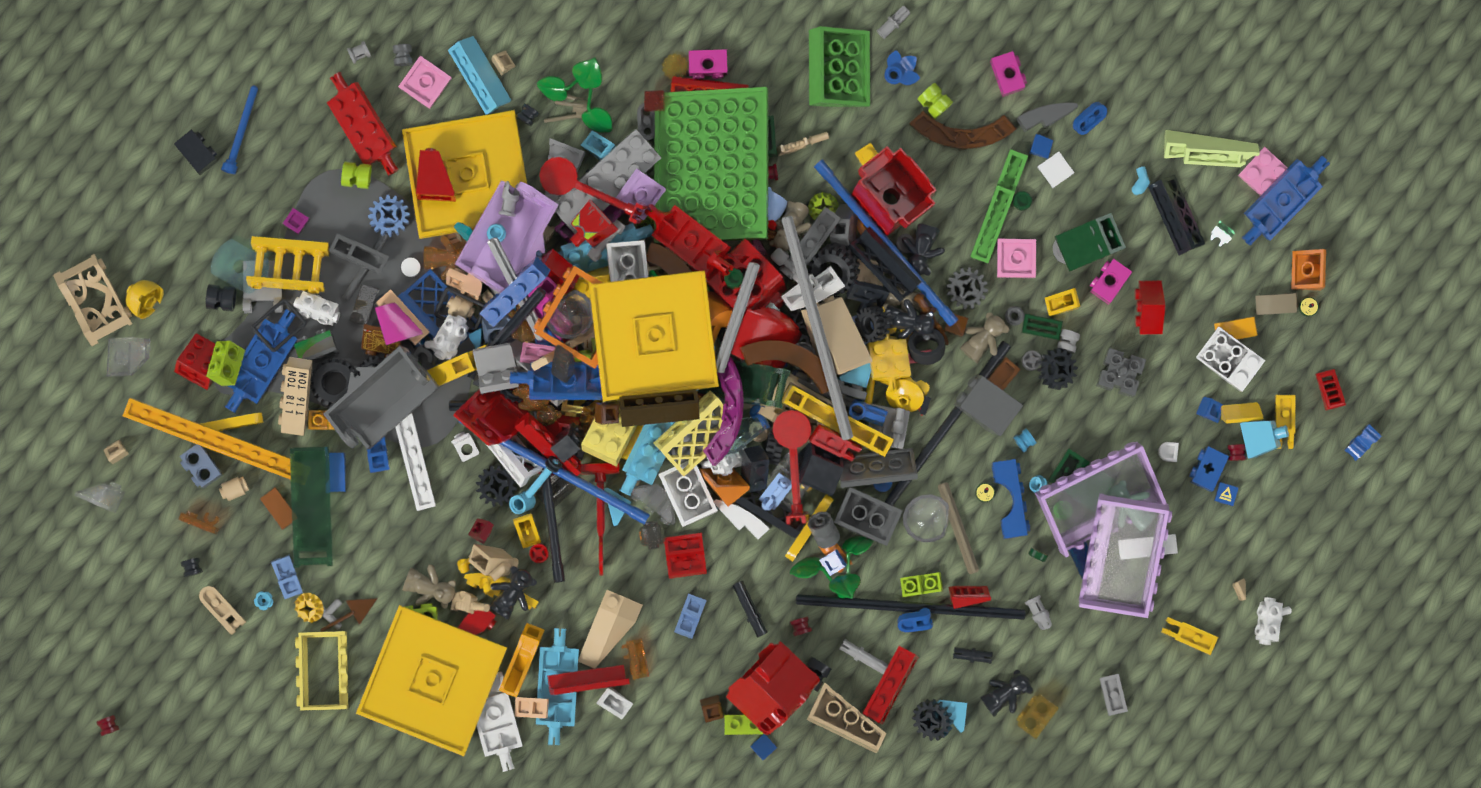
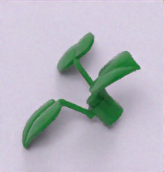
M596 57L576 63L573 66L572 73L575 80L568 86H565L563 79L555 76H548L538 80L537 87L552 101L565 100L568 96L566 90L571 89L577 82H579L580 87L584 89L589 88L588 111L583 112L581 116L584 124L591 130L600 133H607L613 130L612 118L605 109L599 107L591 109L593 88L599 87L602 83V72Z
M858 535L847 539L843 543L842 548L847 552L846 575H838L835 579H832L826 569L821 566L820 558L808 557L800 560L791 568L790 574L798 578H810L821 570L829 579V589L832 592L836 593L839 598L847 597L852 599L861 583V578L856 574H850L851 554L860 555L866 552L874 541Z

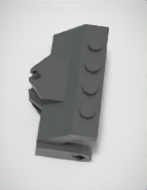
M399 346L378 366L357 367L356 370L360 371V376L357 375L355 377V373L351 372L347 393L324 413V416L350 448L353 449L359 444L357 436L365 448L370 450L440 387L430 373L417 362L410 351L405 347Z

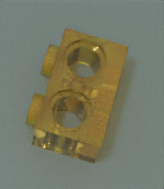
M1038 694L1037 697L1033 695L1027 704L1030 707L1026 712L1022 711L1016 718L1018 721L1016 726L1034 739L1038 738L1059 709L1041 694ZM1040 702L1046 704L1047 709L1044 713H1039L1036 709L1037 704ZM1028 718H1033L1035 721V726L1032 729H1028L1025 726V721Z

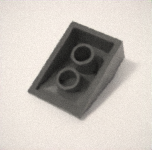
M850 487L834 524L887 546L902 510Z

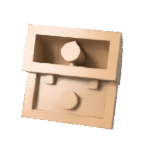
M449 268L446 274V285L456 288L461 293L480 301L482 282L469 273L465 275V272L461 269Z

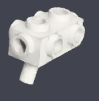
M304 291L300 297L295 299L293 305L303 317L315 319L323 325L329 324L333 326L334 323L338 322L341 314L339 312V304Z
M448 315L434 340L425 342V348L432 349L435 352L434 355L441 360H450L451 357L457 354V347L460 342L464 341L467 337L466 332L469 329L466 325L467 320L459 315L456 317Z
M735 440L729 452L716 466H712L709 460L701 462V466L703 469L711 467L713 475H729L733 472V467L742 465V452L747 447L741 440Z
M1265 597L1258 607V623L1255 628V634L1259 644L1271 645V642H1279L1282 616L1291 614V608L1289 606L1282 608L1283 603L1276 602L1275 598Z

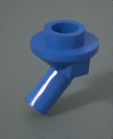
M756 404L750 409V417L754 421L759 420L763 430L770 428L767 419L758 413L760 408H765L766 405Z

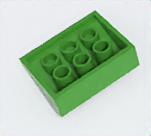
M821 26L809 30L810 106L870 107V31Z

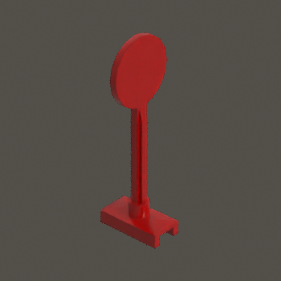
M551 158L541 167L539 174L540 183L550 194L564 195L572 191L573 188H576L623 210L624 213L630 215L629 221L635 224L642 222V219L637 217L642 215L641 209H648V205L644 203H636L634 205L630 202L627 204L578 181L577 169L567 158Z
M788 410L777 416L773 424L774 438L780 445L789 448L793 504H791L792 512L786 516V524H791L794 518H796V521H800V518H802V523H806L809 520V511H803V504H801L797 448L801 447L809 439L811 425L805 414L796 410Z
M610 463L581 464V474L595 475L597 487L604 490L606 474H620L619 463L617 467ZM597 498L599 575L603 576L605 502Z

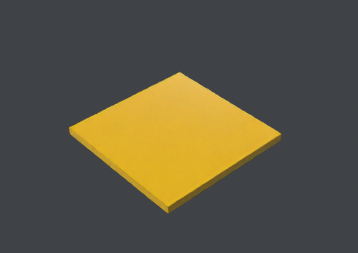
M515 110L402 129L419 239L457 233L454 228L457 222L467 225L474 230L501 181H509L510 185L514 188L520 182L527 184ZM433 148L440 152L456 195V202L417 199L416 186L420 150Z
M705 270L588 284L602 401L616 400L621 396L719 387Z
M399 605L356 714L465 756L507 647Z

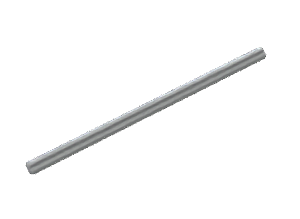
M786 216L782 218V224L842 439L848 440L853 438V433L793 217Z

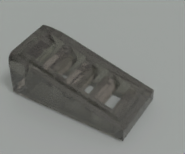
M557 345L555 347L551 373L566 383L575 374L574 358L571 352L561 345Z

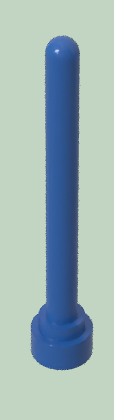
M255 85L250 88L229 159L223 162L221 168L226 173L236 175L238 169L236 159L258 91V87Z

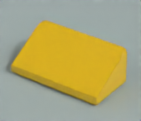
M1257 402L1221 406V419L1225 423L1263 420V414Z

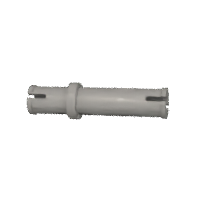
M847 639L843 641L839 650L854 657L855 661L859 660L881 674H884L888 667L887 663L864 651L863 647L859 648L847 641Z

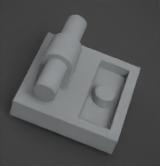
M872 404L888 410L883 427L870 422L868 426L894 439L890 447L903 449L910 411Z

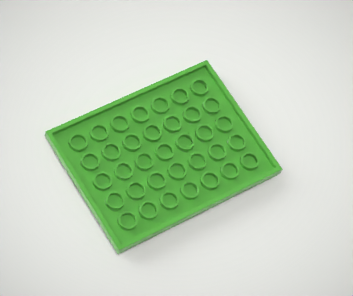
M755 87L655 93V151L661 159L654 164V181L666 188L655 204V207L661 212H668L676 205L722 241L768 239V88ZM654 221V231H655V230H656V223H655V221ZM654 238V243H655V244H662L661 242H659L657 239Z

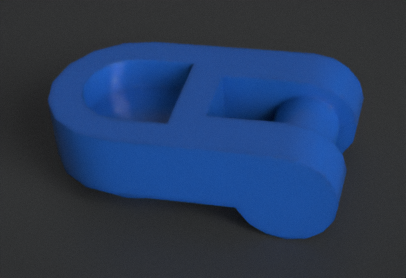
M923 608L919 612L900 615L897 620L899 630L902 632H915L931 629L933 622L930 618V610Z

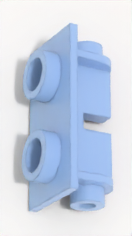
M780 472L759 498L762 501L761 507L765 511L775 510L792 488L791 480Z

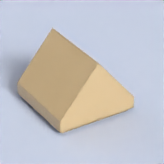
M506 51L492 56L491 60L501 76L515 67Z
M120 440L104 449L108 461L112 464H115L129 454Z

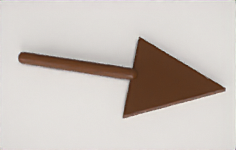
M378 598L346 600L351 612L321 628L320 631L324 632L354 615L360 625Z

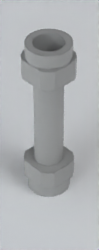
M616 220L613 222L619 230L600 242L596 248L592 247L589 250L587 256L594 262L602 257L601 252L606 248V244L610 243L617 234L621 235L625 226L620 221Z

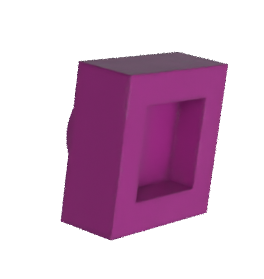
M292 208L282 224L299 235L310 219Z

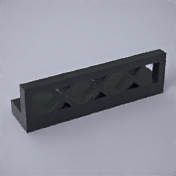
M1172 175L1149 185L1148 188L1178 256L1205 245V241L1176 176ZM1169 181L1171 182V184H1172V186H1173V190L1170 189V187H1169V184H1168ZM1176 200L1180 202L1181 208L1177 205ZM1184 217L1188 220L1189 225L1185 223ZM1192 235H1194L1197 240L1196 244L1193 241Z
M871 227L867 228L858 239L848 246L899 302L911 295L922 283ZM860 244L865 249V252L861 251L856 245ZM870 259H874L878 265H874ZM883 272L888 273L891 279L886 278ZM896 286L901 287L905 293L901 294Z
M760 490L754 491L759 495L754 496L753 492H751L752 497L743 498L741 496L735 501L738 505L794 539L805 524L801 521L798 528L794 529L789 524L781 521L782 519L786 521L785 511L792 512L790 508L782 503L778 505L783 509L784 517L781 518L773 516L771 510L768 513L756 506L754 498H758L763 494Z

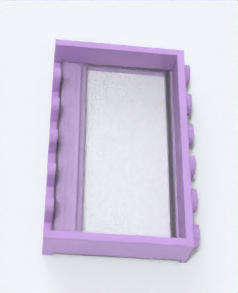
M1130 442L1124 446L1125 448L1119 451H1112L1107 457L1096 459L1090 463L1091 465L1085 468H1078L1073 474L1060 477L1055 483L1044 485L1039 491L1035 492L1058 549L1065 557L1069 556L1067 550L1073 547L1082 549L1085 547L1083 542L1091 539L1099 493L1107 495L1109 490L1119 484L1120 481H1126V488L1130 495L1140 492L1150 493V497L1139 501L1167 504L1146 452L1138 442ZM1118 506L1115 509L1111 532L1119 530L1117 525L1120 507ZM1126 515V522L1132 524L1131 518Z
M1099 493L1079 595V607L1148 618L1149 612H1152L1154 607L1152 595L1157 592L1158 583H1155L1156 576H1160L1161 572L1159 560L1160 558L1163 559L1165 547H1162L1163 540L1167 541L1168 538L1166 526L1167 523L1171 522L1172 511H1169L1168 504L1145 502Z

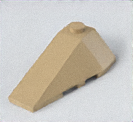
M606 590L578 662L595 669L636 623L643 605Z

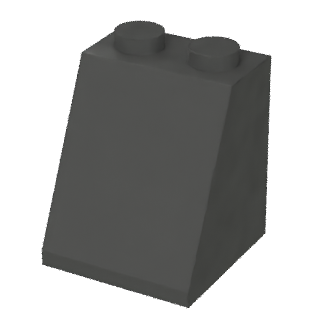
M976 374V376L970 378L964 392L959 393L954 405L986 431L1001 436L1023 405L985 377Z

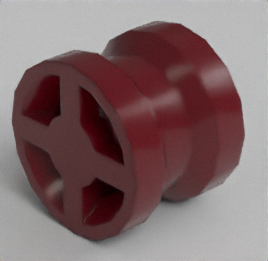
M1245 444L1227 445L1230 453L1228 461L1247 460Z
M808 616L790 621V625L794 628V636L812 631L808 625Z
M115 715L96 722L97 726L101 728V736L120 730L119 726L115 724Z

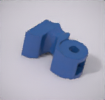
M1367 424L1362 429V434L1357 435L1344 451L1348 452L1356 461L1382 436L1370 424Z

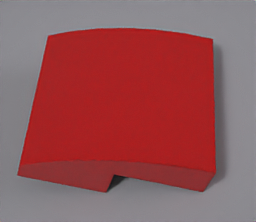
M702 533L664 538L669 579L707 574Z

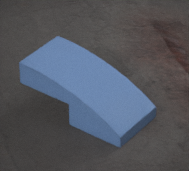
M290 554L271 561L284 599L303 593Z
M688 594L675 628V633L693 638L706 600Z

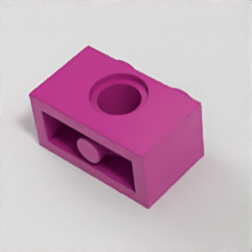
M727 49L689 51V76H693V79H704L705 76L721 79L724 78V75H727ZM705 61H711L713 63V67L711 69H705L703 67V63Z
M1012 51L991 58L990 63L1002 97L1025 89L1027 80L1025 74L1020 73L1019 66H1021L1018 55L1015 56ZM1010 69L1015 75L1013 78H1008L1005 76L1004 71Z
M1115 259L1111 262L1106 261L1101 268L1103 273L1100 278L1096 276L1090 284L1093 287L1090 292L1108 305L1132 273L1131 270ZM1106 276L1113 277V285L1109 286L1105 283Z

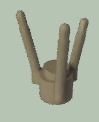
M568 94L567 99L574 100L573 102L555 101V104L572 106V112H576V114L544 119V122L582 118V113L588 111V100Z

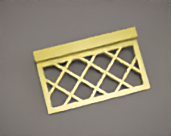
M711 391L699 400L700 419L675 422L653 443L683 476L687 475L706 457L703 451L700 454H694L695 446H703L704 450L711 442L708 441L709 433L719 431L723 421L721 420L723 404ZM719 406L721 408L720 416H712V411ZM702 420H707L706 429H698V424ZM711 420H719L718 428L710 429ZM697 433H705L703 442H696ZM687 434H692L691 442H683ZM683 446H691L690 455H682ZM673 447H678L677 455H669L668 452ZM681 459H689L688 465L682 470L680 467Z

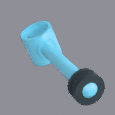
M550 456L545 462L546 468L531 487L510 499L509 506L512 512L522 514L534 508L536 504L534 494L552 472L556 473L562 467V463L557 457Z

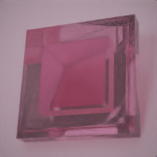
M759 239L752 240L753 246L763 256H768L766 249Z

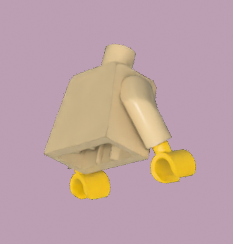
M479 544L473 545L468 559H460L457 562L461 573L468 572L470 570L468 564L471 563L482 574L489 576L479 579V588H483L484 592L491 590L490 582H495L501 576L508 577L511 567H518V559L513 558L503 549Z

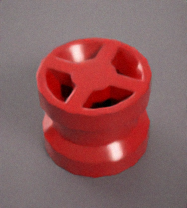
M535 544L531 547L529 556L532 561L543 563L548 559L549 551L544 545Z

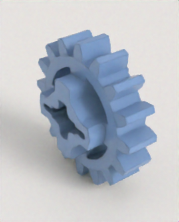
M387 195L385 200L379 197L380 202L373 201L375 207L369 208V211L373 213L368 215V218L373 220L370 222L371 227L376 226L374 228L376 233L381 230V236L388 233L389 237H392L393 232L398 236V230L405 231L403 225L409 224V221L406 219L410 217V213L406 212L409 208L407 205L403 206V200L398 202L397 196L390 199V196ZM400 210H401V212H402V218H401V220H399V218H398V214L400 213V212H399ZM377 212H379V213L381 214V217H380V219H379L378 222H377ZM385 213L392 214L394 220L389 217L386 218Z

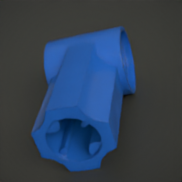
M855 399L851 402L849 415L853 419H861L883 427L888 410L865 403L862 399ZM859 405L863 408V411L856 413L853 407Z

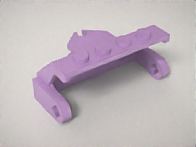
M504 181L500 182L455 265L498 293L504 290L508 283L487 244L489 241L487 237L488 228L493 224H500L505 228L506 237L500 243L518 276L523 268L536 257L538 250L542 254L545 253L543 232L558 207V204L524 182H520L516 188L520 195L519 201H516L515 217L499 214L503 203L502 192L505 183ZM510 185L509 192L513 194L515 188Z

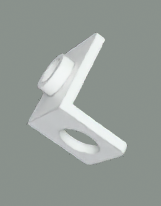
M465 432L454 436L455 439L451 442L455 446L462 462L479 455V451L469 433L465 434ZM470 444L473 451L470 455L462 453L461 448L463 445Z

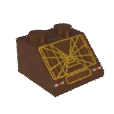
M364 324L361 349L366 351L365 354L377 356V353L385 354L384 358H387L399 346L403 347L404 340L386 345L381 327Z

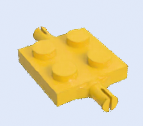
M886 334L887 337L881 341L867 343L868 352L872 358V362H870L872 380L888 381L889 392H896V380L910 378L911 376L906 339L894 340L889 338V334Z

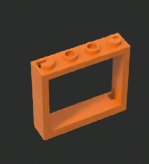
M572 266V268L568 267L562 277L565 280L562 285L558 284L553 291L555 297L552 302L548 301L543 308L545 314L542 319L538 318L533 326L535 329L533 333L595 369L598 365L596 350L589 359L543 332L576 274L592 284L603 283L576 266Z

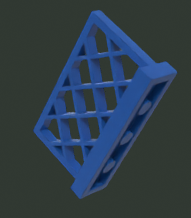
M430 269L397 297L429 331L427 336L434 340L440 330L436 325L437 317L434 314H426L423 311V304H434L435 312L436 306L439 303L437 301V291L444 292L447 286ZM431 276L435 280V288L424 287V280ZM413 290H421V300H413L408 294ZM424 291H435V300L424 301ZM448 291L447 294H448V301H449V299L451 298V296H453V297L455 298V295H454L453 293H451V292ZM474 315L472 316L471 319H469V318L466 319V320H472V322H473L474 324H476V322H477V319L474 317ZM466 332V333H467L466 339H468V338H469V334H471V333Z

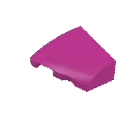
M395 302L375 308L386 345L423 334L422 330L415 325L411 318Z

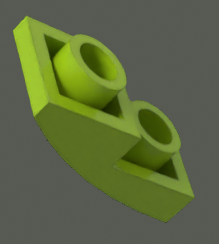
M941 572L900 578L903 597L943 591Z

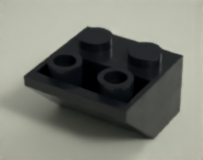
M809 442L798 454L800 483L832 496L844 469L843 457L840 458Z

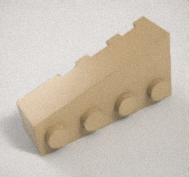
M823 684L807 720L877 753L886 733L843 699L841 695L831 689L829 685Z

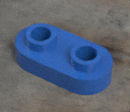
M1100 102L1092 103L1075 118L1073 129L1081 135L1087 134L1106 117L1107 108Z

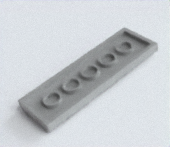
M634 129L578 181L616 198L636 168L645 173L661 157L643 136ZM573 188L572 191L561 195L555 201L558 204L555 213L575 234L578 231L571 225V222L590 199L601 211L605 210L610 204Z

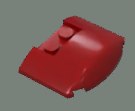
M759 307V309L752 311L751 308H746L731 354L744 360L740 347L760 341H783L797 344L802 336V332L789 316L779 310ZM765 360L754 364L768 369L770 372L780 374L786 362Z
M479 389L453 416L486 445L492 446L511 439L519 432L514 428V423L528 413V407H531L529 399L526 398L520 403L517 401L512 403L510 399H505L504 394H500L501 390L481 394Z

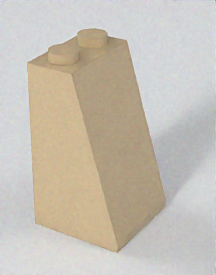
M834 295L823 299L824 302H817L836 375L872 362V358L843 298H834ZM803 309L801 312L815 350V355L820 358L807 310Z

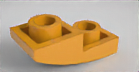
M1255 316L1214 324L1215 331L1220 327L1236 340L1258 335Z
M308 410L307 430L335 429L324 416L326 411Z

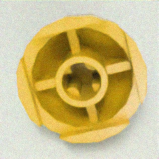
M149 280L138 281L128 287L126 305L136 317L145 319L156 310L152 308L157 301L159 304L161 303L164 295L163 289L158 284Z

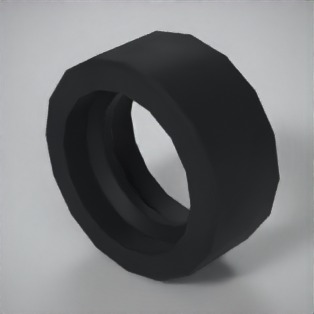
M934 329L930 334L929 340L938 344V347L930 352H921L916 349V345L921 341H925L923 335L918 334L916 331L912 333L908 345L910 356L915 362L930 365L942 359L945 354V340L940 331Z

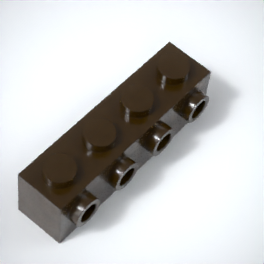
M697 389L619 397L622 427L700 419Z

